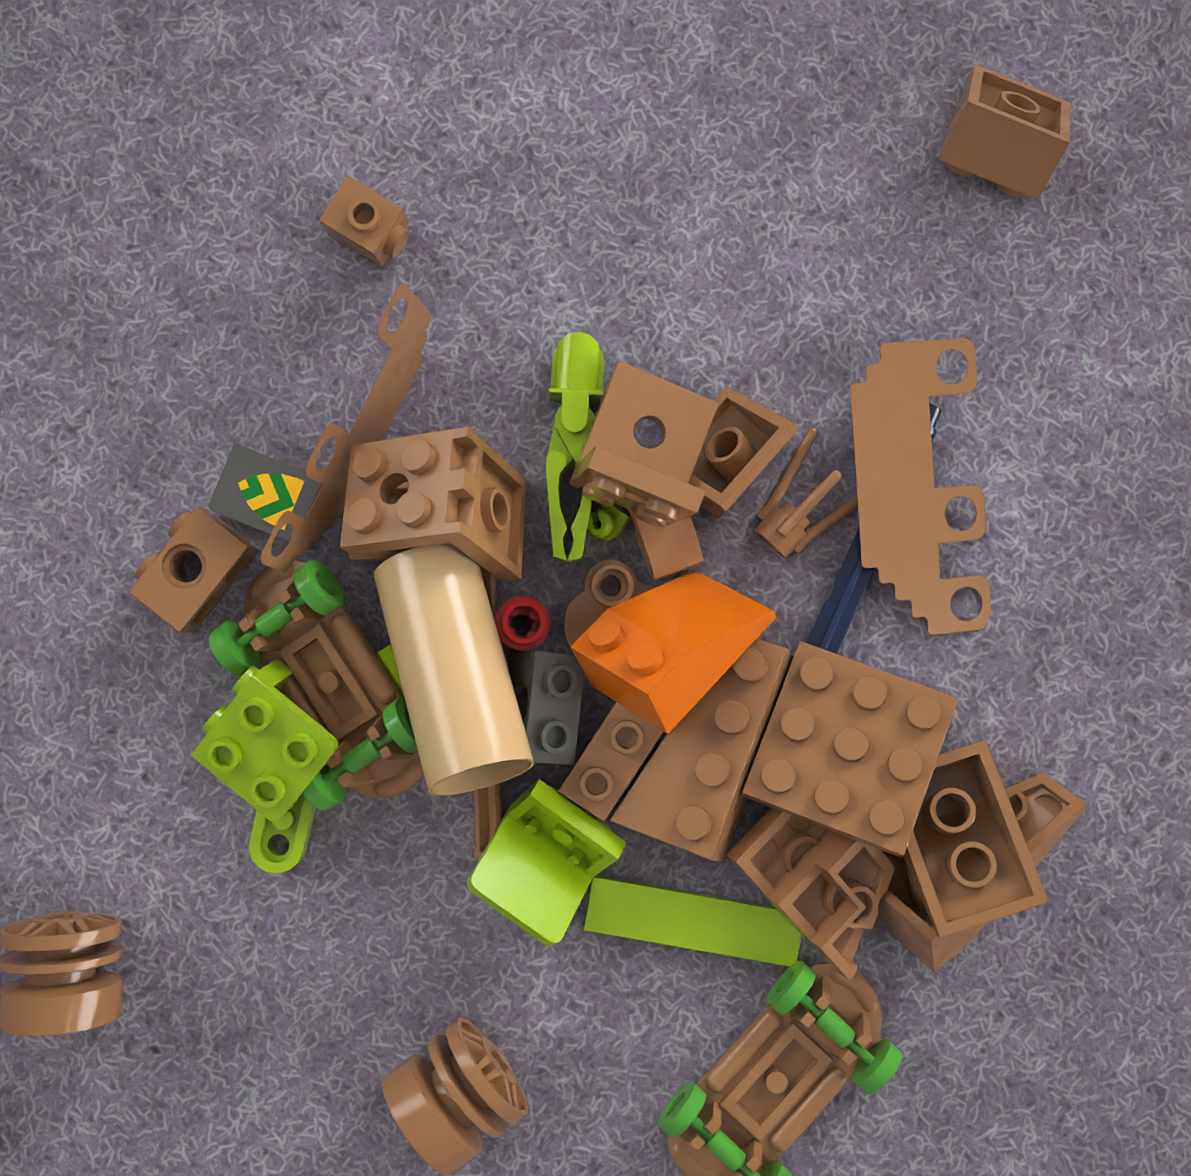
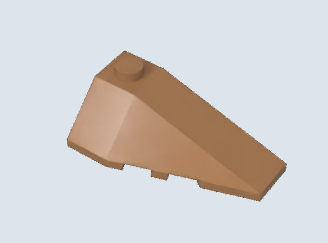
M1044 773L1005 788L1036 867L1086 810V803ZM882 851L896 868L887 892L879 901V915L895 938L935 973L966 946L986 923L938 938L903 857L900 858Z

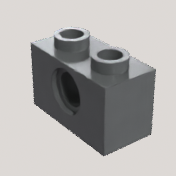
M511 648L509 674L534 763L574 765L584 681L583 669L574 654L539 650L520 651Z

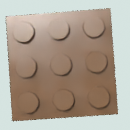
M800 641L742 791V796L902 858L908 846L959 698Z

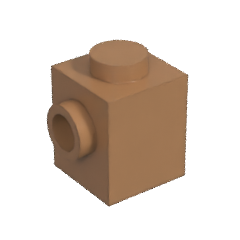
M348 175L319 219L330 237L381 268L389 256L396 258L401 253L410 234V231L406 229L409 225L408 220L400 206Z

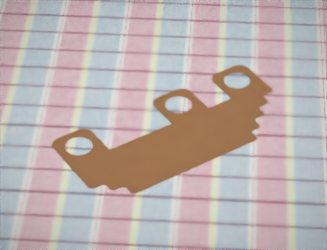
M401 284L396 289L379 322L377 335L392 350L350 433H347L334 423L329 424L323 431L306 465V476L323 485L306 519L291 511L284 512L278 519L261 553V564L286 573L293 559L296 556L302 557L310 542L316 543L326 527L331 529L339 515L343 517L351 445L384 439L425 358L421 352L427 341L425 329L432 315L406 284ZM404 298L406 300L404 318L395 331L389 332L387 330V320L390 311L399 299ZM335 437L336 449L331 461L324 469L317 470L316 458L321 446L328 438ZM291 524L293 531L287 547L280 555L272 556L271 547L276 534L284 525Z
M966 338L883 343L880 346L881 361L877 364H869L866 367L867 380L862 383H853L850 386L862 567H876L880 583H893L895 586V598L898 601L909 600L911 602L912 616L915 618L925 617L927 619V628L930 635L982 630L985 628L991 615L989 582L986 578L979 575L940 579L938 543L977 540L984 535L986 531L984 493L975 485L935 488L929 396L968 394L976 388L977 366L975 346ZM953 349L961 352L967 361L968 369L966 376L957 384L943 382L936 372L937 359L946 350ZM960 496L970 499L976 508L975 522L964 531H957L951 528L945 518L947 504L953 498ZM963 587L975 589L982 600L979 614L970 621L959 620L951 610L953 594Z

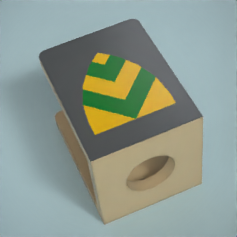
M237 444L233 446L210 500L209 509L271 535L278 519L286 511H291L306 519L323 485L307 477L305 471ZM284 525L275 537L289 542L293 531L292 525ZM313 542L309 543L307 549L311 550Z

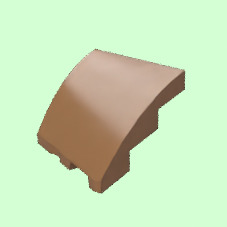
M771 807L726 855L782 916L842 976L850 981L858 968L853 959L864 930L873 929L879 913V901L887 892L896 867L880 849Z

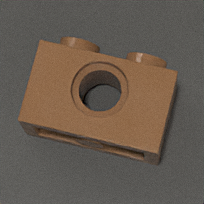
M196 507L193 512H184L173 523L168 532L171 539L159 554H151L140 564L134 575L137 582L129 590V593L178 632L195 633L260 551L214 513L200 507ZM196 553L201 560L202 569L199 576L189 582L182 573V565L189 555Z
M614 701L578 755L574 765L571 766L559 784L558 792L602 821H605L663 731Z

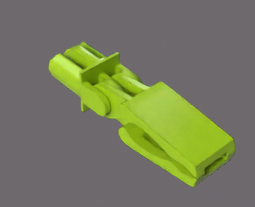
M582 332L569 333L558 342V347L553 353L549 388L550 401L562 402L555 415L550 446L546 456L552 550L554 560L567 564L582 561L593 500L582 495L579 511L570 528L573 545L567 560L564 541L568 531L560 506L561 480L573 462L576 466L594 421V413L590 409L589 403L600 404L603 398V353L599 348L598 342L589 334Z

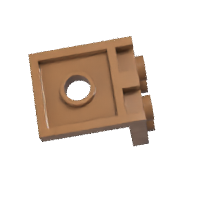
M618 361L569 485L576 488L583 487L581 494L600 504L613 506L615 503L627 509L634 508V517L658 527H665V524L670 525L696 514L706 491L692 486L688 482L719 403L622 361ZM648 419L659 426L662 437L657 447L645 448L636 441L634 426L637 421Z
M468 426L351 445L340 548L351 555L451 543L500 581L519 580L522 573L527 480ZM409 482L407 493L402 495L397 503L391 504V496L394 490L400 484Z

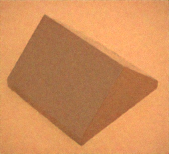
M726 387L714 400L719 404L688 484L706 491L701 504L718 519L731 507L798 430L793 422L729 387Z

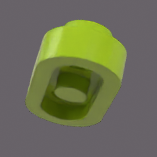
M303 793L289 811L278 821H270L256 810L249 842V852L253 862L261 870L273 874L284 873L296 866L305 856L316 807L305 798ZM276 834H282L288 839L289 849L287 852L280 853L273 848L272 839Z

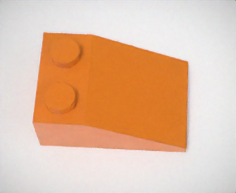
M694 570L608 608L570 648L592 687L669 734L776 619L774 610Z

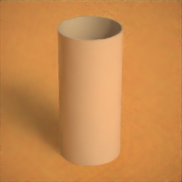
M451 543L414 547L385 560L376 568L374 580L428 792L432 795L442 796L475 791L507 781L529 770L534 765V760L479 564Z

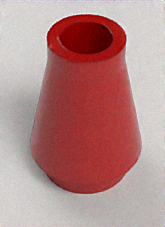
M518 596L509 599L500 607L496 616L495 623L500 639L508 647L515 650L526 651L538 647L546 639L550 630V617L546 608L538 600L528 596ZM514 619L523 620L528 628L526 635H516L515 629L510 627L511 621Z

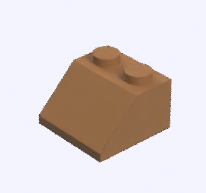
M974 64L944 137L939 160L946 163L952 172L960 176L972 178L977 175L994 182L1001 192L1009 196L1022 197L1026 195L1038 200L1070 143L1071 102Z

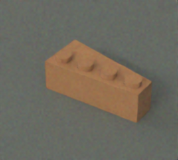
M756 639L671 732L665 736L610 821L706 859L725 863L726 854L730 849L747 798L742 796V791L794 658L788 649Z

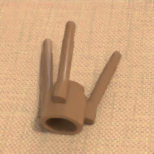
M813 427L807 431L804 439L799 444L768 502L756 514L761 522L754 529L755 533L783 558H786L793 550L799 554L813 539L858 508L856 496L804 531L810 524L806 518L808 513L841 479L842 475L838 470L831 472L797 508L788 502L781 509L778 508L818 435V430Z

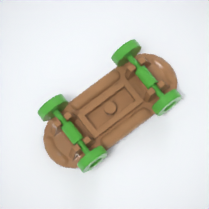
M293 559L286 573L271 567L264 568L254 578L246 593L243 619L239 623L225 621L211 631L209 644L219 663L229 672L236 675H243L253 665L256 667L260 660L266 666L275 659H279L293 671V674L280 689V692L337 739V751L305 789L303 795L316 808L329 810L344 800L346 795L345 787L361 795L375 798L394 797L410 790L422 779L424 773L405 698L345 606L344 593L338 580L326 566L316 560L304 562Z
M802 960L794 963L772 986L766 998L768 1005L697 1084L688 1082L672 1096L659 1115L657 1126L667 1134V1145L673 1163L684 1176H793L778 1159L821 1113L851 1077L852 1082L865 1094L875 1093L892 1078L901 1063L902 1052L888 1039L879 1041L882 1027L881 1006L875 990L863 975L856 971L849 981L829 962L815 963L811 966H808Z

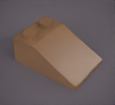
M986 740L940 754L903 856L938 938L1049 903Z

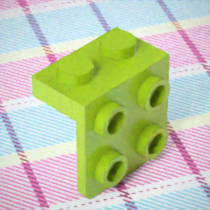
M275 659L260 670L253 665L241 676L232 689L237 695L228 707L222 705L208 719L202 728L206 736L190 755L270 821L280 820L289 811L338 749V741L330 732L280 692V689L293 674V671L279 659Z
M538 779L511 803L468 877L467 887L471 893L546 946H554L562 940L593 877L619 859L627 842L614 834L606 823L591 817L570 802L566 796L558 792L557 788L548 786Z

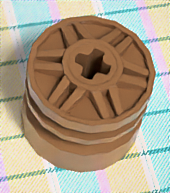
M62 911L37 915L31 919L17 921L1 927L0 947L12 951H8L0 956V970L11 974L26 975V977L10 981L0 987V1030L7 1034L22 1036L58 1035L97 1028L114 1022L121 1017V975L111 971L96 970L97 967L113 963L122 957L121 945L110 942V940H114L122 935L120 917L110 914H90L84 911Z
M460 1017L448 1025L446 1036L436 1035L430 1040L428 1048L431 1061L422 1054H412L387 1074L382 1082L384 1098L392 1117L404 1137L422 1159L434 1170L445 1176L454 1175L482 1152L484 1143L481 1131L492 1138H499L506 1133L507 1122L510 1124L518 1123L528 1115L529 1110L525 1093L505 1056L476 1025L466 1018Z

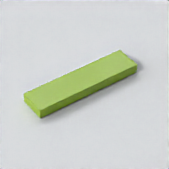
M596 875L592 879L584 931L788 967L797 962L801 934L773 905Z

